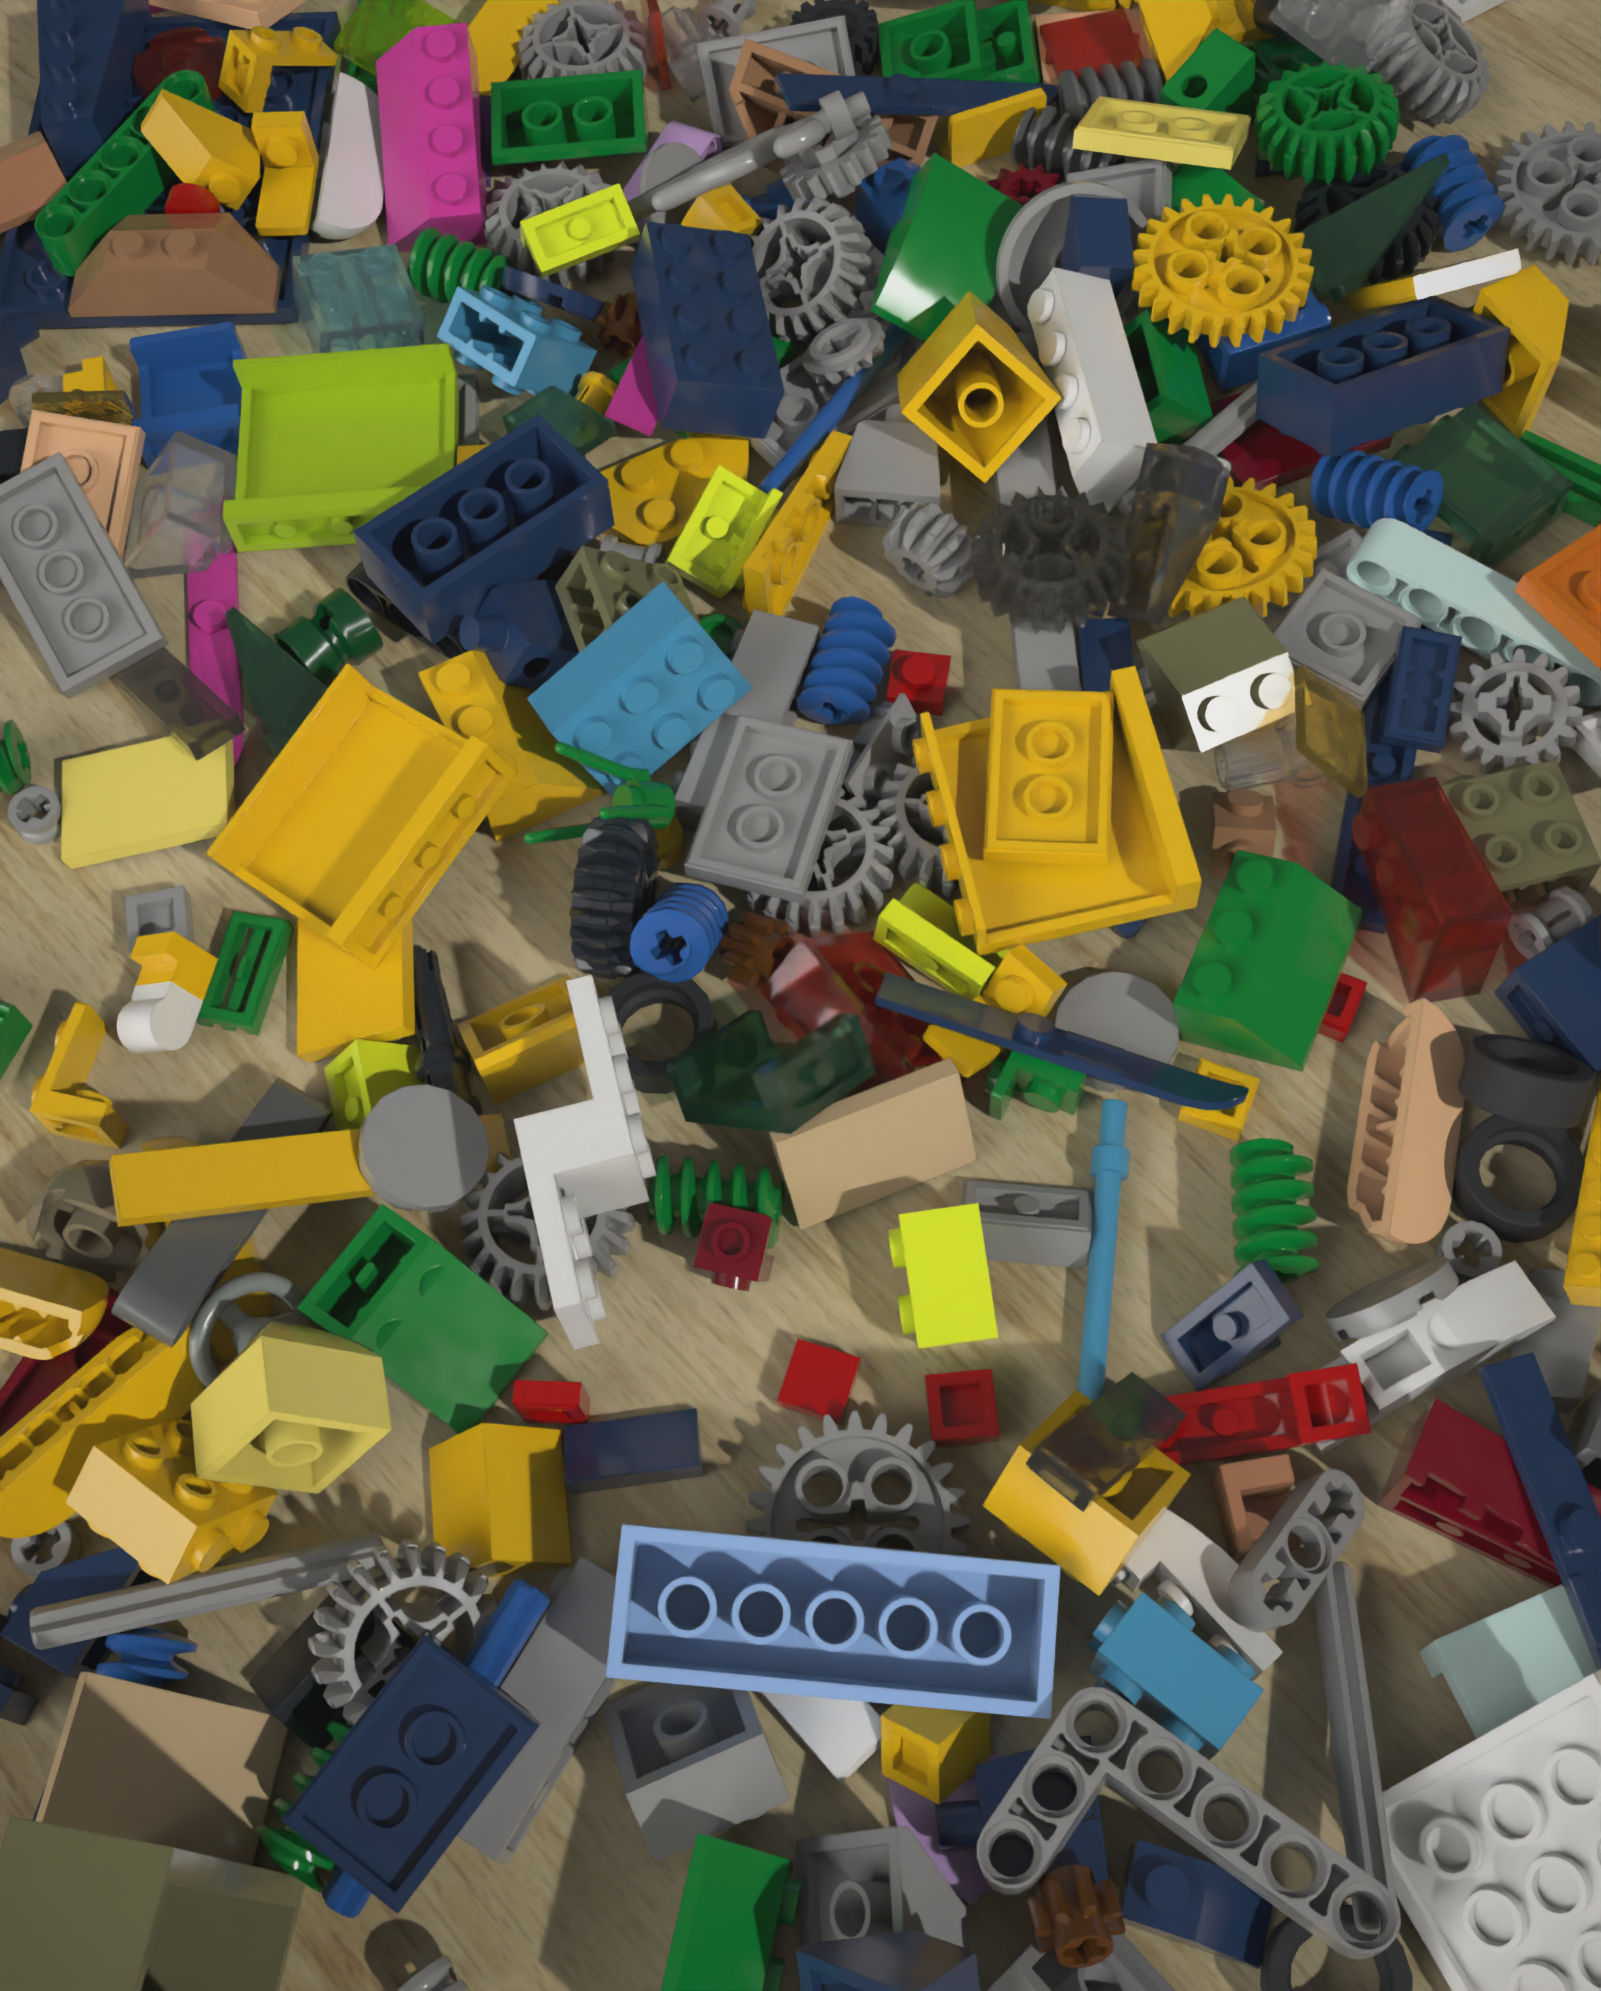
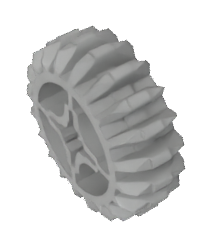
M565 0L564 4L559 6L547 4L546 14H533L532 24L523 27L522 39L518 41V56L521 60L519 65L523 80L642 69L645 84L646 75L650 69L651 53L647 31L644 29V24L637 19L635 10H625L622 1L609 4L607 0Z
M1388 0L1376 9L1372 14L1373 18L1365 25L1366 30L1362 34L1365 44L1363 51L1365 56L1371 60L1369 63L1370 69L1376 73H1382L1383 83L1393 85L1394 96L1403 103L1405 110L1409 111L1412 109L1416 112L1419 119L1426 120L1429 118L1432 123L1440 125L1442 122L1451 125L1456 119L1462 118L1466 113H1469L1481 101L1480 98L1488 90L1487 84L1491 81L1489 71L1487 70L1489 68L1488 60L1481 55L1483 51L1482 46L1477 44L1472 38L1473 31L1467 30L1461 23V18H1456L1449 12L1448 6H1440L1436 0Z
M563 161L557 168H547L542 162L540 170L534 172L522 168L521 178L506 177L504 189L493 190L492 203L486 205V228L484 233L487 245L490 246L494 257L498 254L506 255L511 260L512 268L541 278L530 250H525L522 244L520 221L608 188L611 184H604L599 173H586L583 165L569 170ZM617 249L541 279L552 283H560L563 287H567L568 281L574 279L585 284L589 272L602 274L604 262L615 261Z
M797 197L792 209L778 204L777 218L774 221L770 218L761 217L764 230L759 236L749 235V238L753 245L752 251L771 332L775 331L780 340L790 341L796 346L800 341L805 345H810L814 338L824 329L836 322L849 319L847 315L852 309L865 310L859 297L861 292L874 290L871 281L865 277L877 268L874 260L868 256L874 247L870 239L864 235L866 230L863 228L862 223L855 217H850L849 211L839 204H830L827 200L815 197L811 203L806 199ZM831 237V240L823 245L819 242L812 245L809 244V241L815 238ZM789 299L794 302L802 299L803 305L794 308L782 307V303Z
M913 756L912 767L898 763L897 768L894 770V781H884V785L881 788V800L878 801L875 809L879 808L880 814L883 815V820L879 822L878 826L890 827V832L893 833V837L886 846L894 848V852H897L899 875L902 877L903 882L919 875L920 885L929 890L935 883L942 885L943 894L948 899L954 892V886H959L958 879L947 882L941 861L940 848L925 841H933L937 845L948 844L944 826L933 828L926 801V792L934 790L930 773L919 775L915 757Z
M841 787L818 859L822 862L824 874L821 873L816 862L803 904L740 889L743 891V894H747L749 907L753 912L764 910V915L788 922L789 925L786 932L791 937L799 931L801 926L809 927L810 935L815 940H817L822 932L821 927L831 926L832 930L840 937L845 930L844 921L847 919L862 927L866 921V909L880 911V907L883 905V893L891 891L894 885V874L892 872L897 867V852H894V848L886 846L893 837V833L890 832V827L878 826L879 822L883 820V815L880 814L879 808L867 810L866 800L862 794L846 801L845 790ZM861 865L849 880L835 887V883L840 877L852 873V867Z
M498 1151L496 1161L501 1169L496 1174L485 1170L484 1175L479 1180L484 1190H472L465 1198L466 1204L473 1211L460 1215L459 1225L463 1232L470 1234L462 1240V1249L467 1257L475 1258L471 1268L482 1279L490 1277L488 1284L502 1295L511 1289L510 1297L515 1305L522 1308L529 1301L532 1294L535 1293L539 1308L548 1311L552 1304V1298L530 1195L520 1202L512 1203L518 1196L528 1190L522 1157L520 1156L511 1161L507 1154ZM628 1207L584 1218L593 1250V1256L588 1258L594 1278L598 1272L606 1276L616 1277L619 1269L610 1255L621 1256L629 1254L631 1249L629 1240L622 1234L634 1230L635 1220L631 1213L625 1211ZM499 1237H512L515 1243L530 1244L535 1256V1265L519 1262L506 1255L500 1249Z
M403 1539L398 1548L397 1557L393 1559L390 1552L383 1545H375L372 1555L375 1566L366 1570L358 1560H349L347 1568L354 1578L350 1585L346 1588L340 1582H328L326 1590L337 1604L335 1608L320 1607L314 1609V1620L327 1631L317 1633L308 1638V1647L311 1652L322 1657L312 1666L311 1671L319 1684H328L323 1697L330 1707L339 1708L344 1706L342 1715L348 1724L355 1725L383 1688L374 1685L381 1679L387 1683L411 1652L407 1646L403 1647L398 1642L397 1638L400 1636V1633L392 1623L393 1617H396L406 1629L410 1628L416 1635V1638L413 1640L415 1645L426 1632L442 1643L445 1637L455 1629L452 1622L457 1619L456 1633L450 1651L463 1661L466 1659L498 1607L499 1602L492 1594H483L488 1587V1579L479 1570L469 1572L470 1561L460 1552L453 1553L446 1558V1549L440 1543L430 1541L420 1555L418 1546L414 1541ZM417 1586L441 1589L432 1598L425 1594L413 1603L407 1604L395 1602L390 1596L402 1589ZM372 1610L375 1617L373 1633L359 1647L362 1654L354 1659L358 1632L365 1618Z

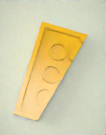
M832 430L820 450L817 449L813 453L807 470L742 566L745 585L742 606L743 609L748 610L749 620L754 609L779 616L784 615L835 512V481L853 436Z

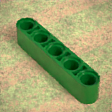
M181 70L165 78L38 214L34 227L55 270L61 275L75 276L78 267L113 227L127 215H142L177 176L143 135L141 123L162 89L217 113L207 84L201 74L192 70Z

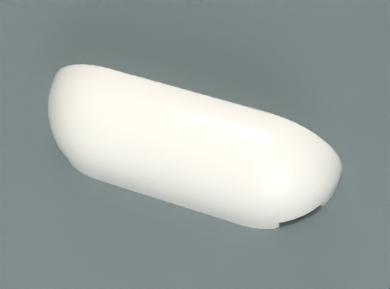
M340 72L332 91L335 93L331 122L330 124L327 122L323 124L319 150L320 160L309 229L316 232L317 236L333 240L351 238L367 230L381 212L385 189L378 96L359 80Z

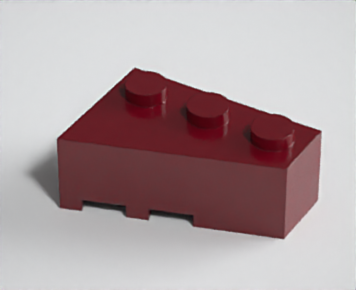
M1435 1398L1406 1433L1377 1505L1549 1588L1563 1585L1506 1440ZM1587 1484L1601 1517V1491Z

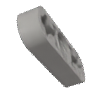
M1330 1469L1299 1482L1232 1575L1228 1586V1599L1235 1617L1245 1628L1253 1632L1262 1633L1289 1625L1299 1617L1363 1521L1365 1513L1364 1499L1359 1487L1349 1475L1340 1470ZM1326 1508L1331 1516L1320 1521L1315 1518L1323 1514ZM1290 1531L1297 1534L1306 1547L1307 1563L1305 1567L1299 1565L1289 1551L1288 1536ZM1278 1579L1280 1583L1272 1585L1267 1592L1262 1583Z

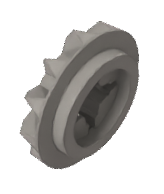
M849 318L836 322L814 338L803 355V366L807 374L812 376L816 383H825L829 380L832 384H837L844 377L852 376L855 378L856 372L862 368H870L873 365L872 359L880 356L885 351L883 342L886 339V335L880 323L871 318Z

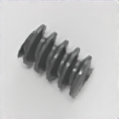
M1151 57L1141 59L1138 68H1136L1131 60L1123 61L1118 68V72H1116L1115 67L1111 63L1103 64L1099 69L1098 76L1091 66L1083 67L1079 73L1078 80L1071 69L1063 70L1057 85L1059 91L1056 97L1058 120L1060 121L1061 117L1068 112L1074 115V125L1077 127L1099 96L1160 104L1159 94L1165 85L1163 73Z
M1048 105L1039 117L1036 116L1035 107H1031L1025 112L1016 130L1011 148V159L1014 165L1019 166L1021 162L1024 167L1029 165L1030 169L1033 170L1042 164L1045 173H1058L1060 182L1063 180L1066 182V175L1070 173L1125 163L1124 155L1072 149L1074 115L1066 112L1056 125V107Z

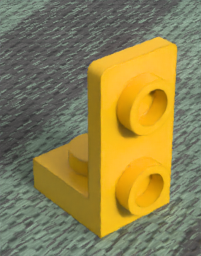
M254 26L251 30H229L218 87L245 113L263 112L266 93L271 81L272 66H336L338 55L322 41L323 38L319 33L305 27H295L293 31H274L264 26Z
M305 111L253 112L251 129L265 166L255 223L257 232L260 236L306 235L309 232L320 159Z
M1021 943L1007 952L982 994L972 1000L1016 1015L1035 1013L1046 1017L1068 983ZM935 1024L930 1025L922 1036L923 1040L943 1060L951 1058L959 1073L966 1078H969L1011 1050Z
M76 1001L69 1018L65 1019L57 1030L55 1051L45 1074H42L34 1084L31 1095L32 1105L29 1111L51 1134L120 1149L129 1126L112 1108L113 1102L110 1099L96 1092L83 1090L107 1032V1025L90 1004Z

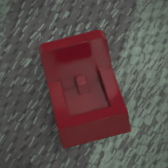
M709 1204L705 1214L694 1267L713 1271L712 1284L742 1291H749L751 1281H769L774 1256L766 1254L773 1224L772 1218L768 1215L721 1204Z

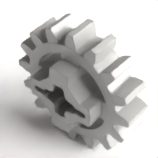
M870 113L857 120H853L855 133L835 141L830 132L814 146L784 160L786 167L780 170V174L793 201L797 197L811 201L814 197L825 199L828 194H836L838 198L844 197L854 192L855 186L862 183L866 176L878 170L876 163L887 159L889 156L887 150L893 147L878 115L871 117Z
M1517 649L1513 656V662L1504 663L1498 652L1491 653V668L1487 670L1474 663L1470 665L1469 678L1471 684L1455 682L1453 688L1454 697L1459 702L1451 703L1448 720L1456 722L1449 727L1451 742L1465 741L1461 746V758L1466 762L1479 755L1481 757L1480 770L1485 775L1494 768L1495 764L1503 766V769L1518 762L1538 764V761L1543 758L1546 761L1556 760L1559 764L1561 751L1558 745L1573 748L1576 743L1577 732L1571 727L1582 725L1583 709L1574 706L1580 701L1579 686L1564 687L1568 681V669L1563 666L1550 673L1547 671L1548 655L1544 653L1533 664L1525 662L1523 649ZM1530 684L1540 688L1547 695L1539 694ZM1498 686V687H1497L1495 690H1493L1491 693L1487 692V691H1489L1490 689H1492V688ZM1514 698H1519L1521 713L1519 719L1516 720L1515 730L1510 731V719H1507L1509 710L1513 709ZM1481 733L1490 734L1500 745L1490 742ZM1536 736H1543V737H1542L1541 739H1539L1538 741H1536V742H1534V743H1532V744L1526 745V744L1529 743L1532 739H1534Z

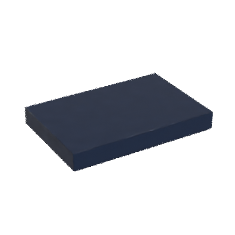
M426 1632L281 1820L398 1914L537 1730L540 1722Z

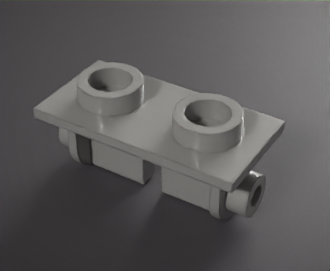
M900 693L894 703L883 701L881 706L872 707L867 721L853 740L856 749L863 750V752H853L842 789L845 790L846 801L862 794L866 800L867 810L875 809L878 801L881 800V788L884 785V781H894V770L897 768V764L905 765L913 753L912 739L922 737L921 723L904 693Z

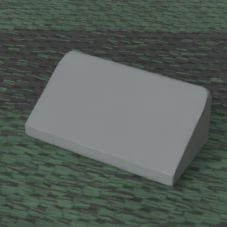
M964 1180L962 1205L979 1204L987 1260L1084 1268L1087 1266L1092 1226V1191Z
M1533 1267L1530 1270L1528 1279L1556 1318L1513 1344L1509 1359L1533 1352L1557 1411L1568 1414L1580 1403L1583 1396L1601 1318V1307L1571 1305L1563 1288L1565 1271Z

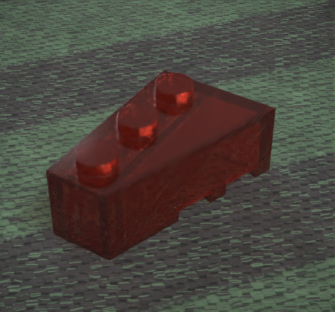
M1436 777L1368 787L1359 814L1353 819V838L1356 846L1361 851L1377 904L1384 917V926L1409 1003L1422 998L1430 1002L1480 994L1513 915L1512 910Z

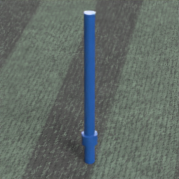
M893 323L890 324L884 332L886 335V339L883 342L885 351L880 356L872 359L873 365L870 368H862L856 372L855 378L852 376L846 378L759 485L760 490L767 494L773 487L781 492L786 489L911 333Z

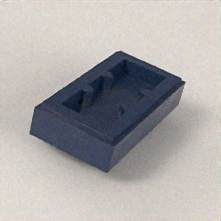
M1402 626L1397 638L1380 736L1381 743L1439 754L1445 742L1462 636Z

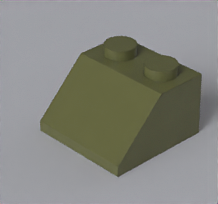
M1238 597L1136 640L1174 750L1202 753L1306 708L1287 650L1245 597Z

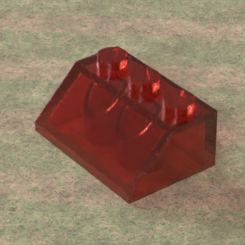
M874 931L800 939L760 991L775 1009L778 1020L786 1028L794 1032L811 1053L815 1066L833 1080L846 1098L943 1061L940 1055L922 1038L932 1023L874 1005L886 972L915 981L891 951L873 940ZM960 1074L961 1083L968 1079Z

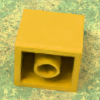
M971 291L966 293L897 374L901 413L984 483L989 480L1062 398L1012 328Z

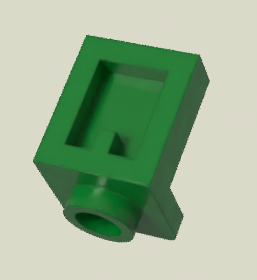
M1012 1050L1007 1061L999 1057L995 1060L986 1079L983 1092L990 1095L989 1116L1001 1121L1016 1091L1022 1093L1028 1103L1040 1110L1050 1113H1056L1058 1110L1074 1115L1084 1094L1087 1074Z

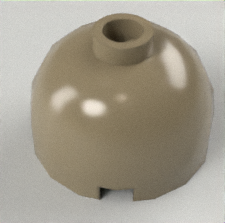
M81 1160L57 1171L48 1181L26 1215V1228L32 1241L39 1231L42 1238L50 1244L45 1255L53 1262L93 1273L106 1282H114L117 1277L115 1270L135 1272L164 1232V1221L118 1227L109 1160Z

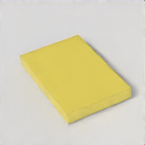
M1099 96L1074 129L1072 149L1231 170L1249 136L1251 118L1248 117L1249 115Z
M225 724L62 761L61 860L70 869L218 837L235 814L233 734Z

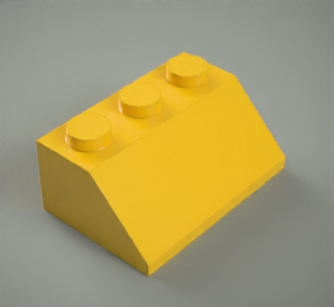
M468 651L418 673L437 723L467 740L473 735L489 744L517 772L516 776L485 817L496 842L603 795L597 780L579 762L555 751V745L559 741L550 733L527 699L536 690L509 686L500 681L485 652Z

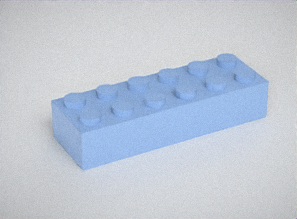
M625 1523L622 1524L606 1677L1051 1719L1060 1565Z

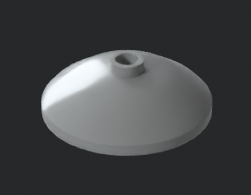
M1065 182L1036 195L1016 214L1000 244L996 263V282L1001 302L1007 314L1023 332L1033 331L1027 312V305L1031 295L1036 289L1040 288L1054 267L1061 269V265L1058 264V257L1064 248L1071 194L1126 198L1133 253L1136 250L1139 233H1146L1147 220L1137 205L1126 195L1113 187L1099 182ZM1133 274L1130 275L1116 298L1123 326L1140 308L1138 305L1140 292L1133 291L1131 288Z

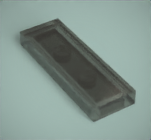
M165 647L160 648L116 675L124 691L196 761L246 730L239 715Z
M1131 1372L1038 1444L1026 1465L1076 1508L1084 1512L1178 1430L1187 1414L1135 1373Z

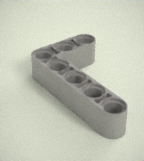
M1088 1687L1078 1691L1066 1703L990 1817L977 1841L978 1863L984 1879L995 1891L1005 1896L1017 1897L1030 1893L1048 1873L1101 1789L1107 1783L1341 1955L1359 1960H1366L1376 1956L1387 1949L1397 1938L1401 1926L1400 1908L1394 1895L1381 1882L1116 1693L1101 1687ZM1089 1711H1102L1115 1721L1118 1732L1110 1743L1103 1746H1091L1083 1742L1077 1735L1075 1730L1077 1720ZM1154 1755L1169 1758L1178 1766L1181 1774V1783L1174 1790L1167 1793H1156L1149 1790L1139 1777L1138 1768L1146 1758ZM1060 1773L1067 1776L1074 1783L1077 1793L1074 1801L1067 1808L1060 1811H1049L1041 1807L1033 1796L1035 1784L1046 1774ZM1218 1801L1235 1805L1242 1812L1246 1821L1245 1834L1234 1841H1222L1215 1838L1207 1830L1204 1823V1810L1210 1804ZM1008 1836H1015L1026 1840L1034 1852L1031 1867L1024 1874L1017 1877H1006L998 1873L991 1865V1853L994 1846L1001 1839ZM1294 1849L1303 1854L1312 1868V1881L1308 1888L1300 1891L1289 1890L1275 1880L1271 1871L1270 1860L1276 1851ZM1350 1897H1360L1372 1904L1380 1917V1930L1376 1939L1372 1941H1359L1351 1937L1344 1930L1339 1912L1343 1900Z

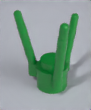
M558 742L555 745L557 753L626 781L625 785H621L615 790L612 798V807L600 809L599 816L602 819H614L616 817H628L629 820L633 818L648 820L654 830L665 829L671 823L675 812V796L673 791L666 783L651 781L648 769L630 768L564 742ZM590 823L528 832L524 835V841L527 844L582 838Z

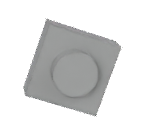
M184 885L125 896L128 949L131 953L137 936L175 931L195 944L191 896Z

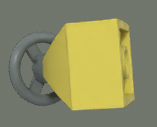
M253 1272L237 1276L225 1282L210 1294L200 1307L192 1324L189 1338V1355L192 1367L200 1382L206 1387L190 1404L196 1478L319 1494L392 1430L382 1357L341 1336L315 1329L297 1309L306 1297L305 1294L295 1283L281 1275L268 1272ZM268 1292L285 1301L291 1311L273 1318L249 1317L237 1306L234 1300L249 1293ZM217 1318L233 1332L232 1343L237 1350L234 1360L221 1373L215 1367L210 1354V1337Z

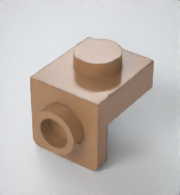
M1235 789L1229 793L1213 792L1210 808L1212 843L1208 875L1211 879L1225 880L1237 850L1273 857L1277 833L1273 796L1261 795L1250 789Z

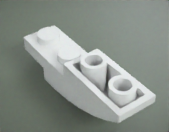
M1512 1261L1457 1286V1289L1442 1301L1440 1299L1437 1300L1435 1297L1422 1304L1423 1309L1416 1312L1417 1316L1385 1331L1356 1341L1341 1350V1357L1323 1368L1357 1363L1369 1422L1372 1425L1435 1386L1438 1389L1442 1388L1552 1322L1556 1316L1517 1262ZM1347 1439L1316 1444L1321 1454H1324Z
M1168 1509L1165 1510L1127 1564L1111 1581L1112 1584L1117 1585L1123 1580L1135 1592L1154 1574L1161 1582L1156 1588L1159 1595L1170 1599L1190 1617L1192 1616L1212 1637L1207 1644L1214 1650H1216L1219 1644H1223L1243 1657L1256 1672L1251 1679L1252 1681H1255L1283 1653L1265 1632H1253L1245 1628L1235 1617L1228 1599V1586L1232 1575L1239 1565L1202 1532Z

